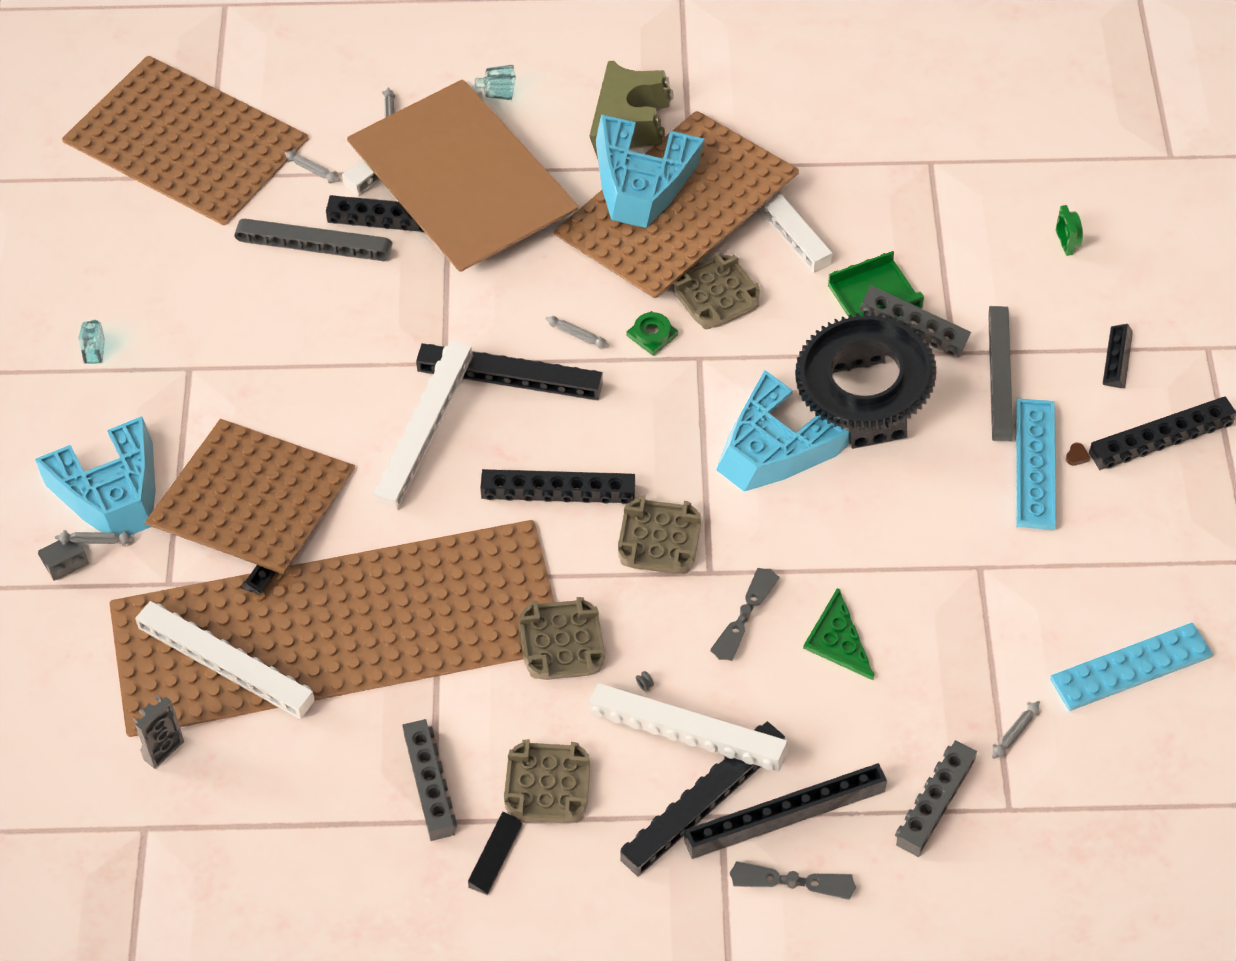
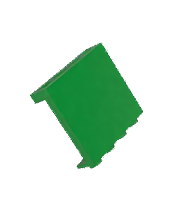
M894 251L866 259L861 263L850 265L847 268L829 274L828 287L848 317L850 314L852 317H856L857 313L860 316L864 315L859 311V308L870 285L919 308H923L924 295L921 291L916 293L893 260Z

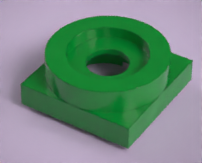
M1067 205L1060 206L1055 231L1065 255L1070 256L1073 255L1075 247L1082 245V223L1076 211L1070 212Z
M651 311L640 315L636 319L634 326L626 331V336L654 356L678 336V330L670 324L666 316ZM649 325H656L659 330L657 333L650 334L646 331V328Z

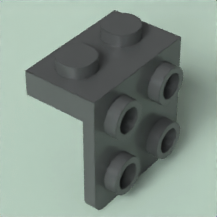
M58 540L38 550V556L53 581L89 564L82 545L79 546L78 543L71 541L63 545Z

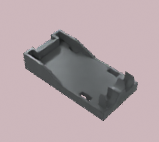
M155 696V699L159 701L157 705H151L148 702L147 707L139 710L143 715L142 719L138 720L133 717L142 743L140 749L142 758L154 769L184 743L172 701L167 697L162 699L159 696Z

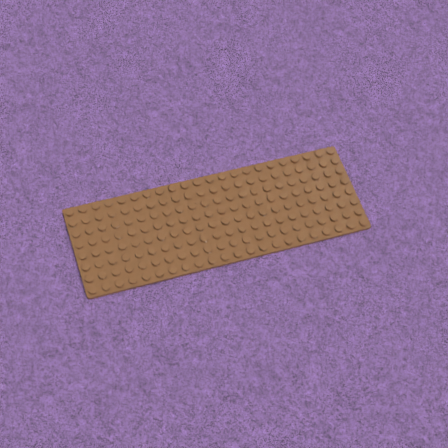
M526 520L291 565L285 574L276 572L260 595L241 589V586L250 575L249 573L111 600L109 605L126 734L128 737L139 736L133 717L138 720L142 719L143 715L139 710L147 707L148 702L151 705H157L159 701L155 699V696H159L162 699L167 697L172 701L180 727L279 708L140 630L135 618L150 601L163 605L171 613L179 614L187 622H194L203 631H210L216 638L229 642L232 647L244 650L248 656L260 659L266 666L275 667L281 674L291 676L302 686H309L313 691L314 700L524 659L519 631L520 614L530 605V602L537 601L538 604L554 603L535 522L533 520Z

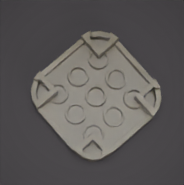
M716 252L714 253V258L692 267L674 283L675 295L703 329L720 326L759 306L760 287L758 283H753L738 263L739 258L734 254L729 256Z
M638 496V499L631 501L629 504L626 503L618 541L620 563L623 566L634 569L665 573H688L696 557L701 526L700 513L688 501H684V505L649 501L646 500V496Z
M576 597L575 601L538 604L537 601L530 602V605L520 614L519 631L524 663L532 678L550 680L595 674L601 670L606 649H604L599 611L597 606L594 607L590 602L584 600V597Z
M530 739L522 740V743L514 746L512 750H509L504 791L505 809L509 815L523 821L555 823L578 822L582 819L588 802L590 756L585 749L579 746V743L571 741V745L530 743Z

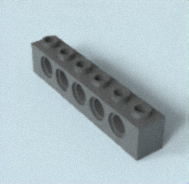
M870 285L859 308V311L863 314L867 313V316H871L874 313L877 317L879 314H882L883 318L889 315L891 320L895 317L897 322L903 320V325L910 324V329L916 328V333L920 332L921 338L925 337V342H929L934 348L946 351L951 356L960 357L971 334L970 331L872 285Z
M426 719L402 724L430 841L454 836V827H457L455 814H450L449 809H453L450 796L446 797L445 791H448L446 779H441L440 773L444 772L441 761L436 759V756L439 755L436 743L432 744L431 738H434L433 728L428 726ZM420 742H425L423 745H418ZM423 760H430L429 762H426V763H423V762H422ZM429 777H433V778H434L433 780H430V781H429V780H426V779L429 778ZM433 795H438V796H439L438 798H434V799H433V798H430V797L433 796ZM438 813L444 814L440 817L435 816Z
M956 740L952 746L948 745L943 753L945 758L942 762H937L933 771L935 773L933 778L929 777L924 785V793H919L914 802L916 804L913 810L909 809L907 812L904 826L900 825L895 833L897 837L896 846L919 857L974 764L977 755L976 750ZM942 779H945V780H947L948 782H947V783H944V782H942L941 780H942ZM932 795H936V796H938L939 798H938V799H935V798H932L931 796H932ZM926 811L929 815H924L921 812ZM916 827L920 831H914L911 828Z

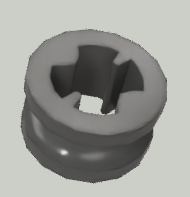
M643 671L641 675L635 676L637 684L643 691H647L648 687L654 686V681L648 672Z

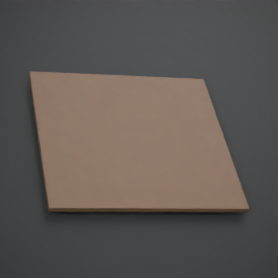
M219 419L146 519L145 525L285 574L355 469V465Z

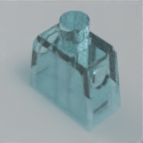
M514 65L487 68L484 77L475 78V88H484L487 98L512 100L516 80Z
M96 319L84 321L81 324L78 336L84 364L103 363L105 338L102 324Z

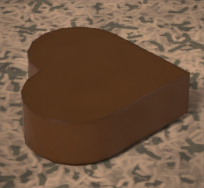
M1076 442L1070 446V450L1066 455V462L1069 465L1075 466L1090 461V456L1083 444Z

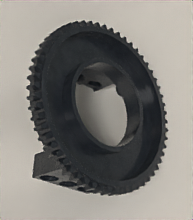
M857 313L856 317H852L850 314L847 319L842 316L840 321L834 319L833 324L828 322L827 327L821 326V331H815L816 336L811 334L810 340H806V345H803L802 351H799L795 370L797 389H799L802 401H805V406H810V411H815L816 417L820 415L822 421L826 419L827 424L833 423L834 427L841 426L843 430L847 428V431L850 432L849 441L852 449L907 438V418L911 419V414L916 415L917 409H922V404L927 403V399H930V393H933V387H935L936 360L935 355L932 354V348H929V342L925 343V337L921 338V333H916V328L910 329V324L903 325V320L897 322L895 317L891 320L889 315L883 318L882 314H879L877 317L874 313L871 316H867V313L860 316ZM885 356L891 357L900 371L898 378L891 387L881 393L869 396L855 395L843 390L837 385L832 376L835 372L845 370L848 372L855 368H867L869 365L879 363L885 364Z

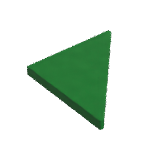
M837 588L805 641L803 649L873 680L874 672H872L868 657L861 645L855 625H853L841 591Z

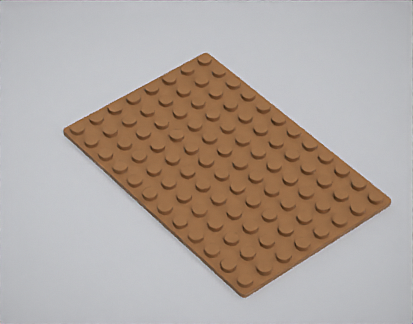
M146 56L62 137L63 143L223 226L227 225L287 162L288 158L285 152L293 150L297 152L309 139L308 134L151 56Z
M459 80L347 137V142L459 272L472 267L578 210V204L465 80Z
M695 111L672 131L705 139L699 165L672 203L647 228L611 220L604 193L601 190L554 230V235L653 298H658L799 174V169L703 113ZM669 134L662 139L661 145L653 146L645 155L663 159Z

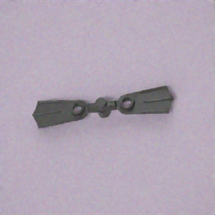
M757 568L745 595V600L748 604L740 607L738 619L728 624L710 649V652L718 660L733 661L745 633L744 624L749 621L753 606H758L763 602L780 578L772 569ZM756 597L757 600L753 601L751 600V598ZM738 629L739 632H733L732 630Z
M738 861L735 862L729 872L734 887H774L779 883L787 884L789 888L794 889L797 886L805 887L806 885L807 889L811 892L850 900L856 889L852 874H810L807 878L799 877L796 871H790L785 876L780 875L775 869ZM772 876L774 880L768 881L766 878ZM816 881L819 885L813 886L811 883Z

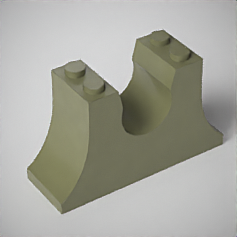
M614 60L607 62L589 135L597 159L596 137L601 114L636 122L630 148L661 145L662 138L665 137V129L661 126V117L657 114L656 109L669 107L674 97L673 90L669 86V77H666L664 70L636 71L621 67Z

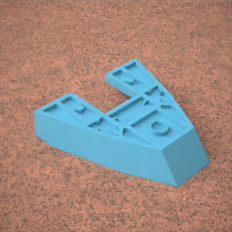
M601 114L596 147L601 186L611 220L647 228L672 203L698 167L705 139L670 131L663 159L629 151L636 122Z
M766 370L762 373L730 431L716 468L717 472L743 492L785 480L830 460L841 453L849 444L850 432L845 428L844 430L841 429V426L834 427L833 423L827 424V420L822 421L820 415L815 416L797 433L773 417L771 413L792 395L793 390Z
M142 416L108 429V436L119 458L86 472L83 471L71 444L35 458L45 486L83 521L98 531L116 533L118 535L126 531L131 536L151 527L145 525V521L154 510L156 493L153 442Z

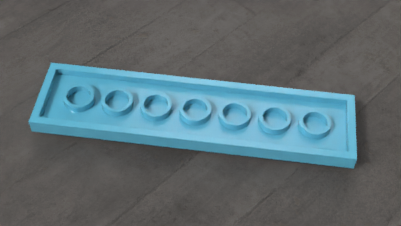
M1016 399V527L1055 530L1056 528L1055 401Z
M1191 622L1052 674L1050 680L1070 712L1210 659L1213 653L1194 623Z

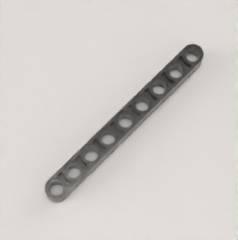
M246 218L239 220L234 233L235 239L244 243L376 261H387L393 245L392 241L385 237Z
M989 306L992 441L1012 442L1013 417L1008 306Z

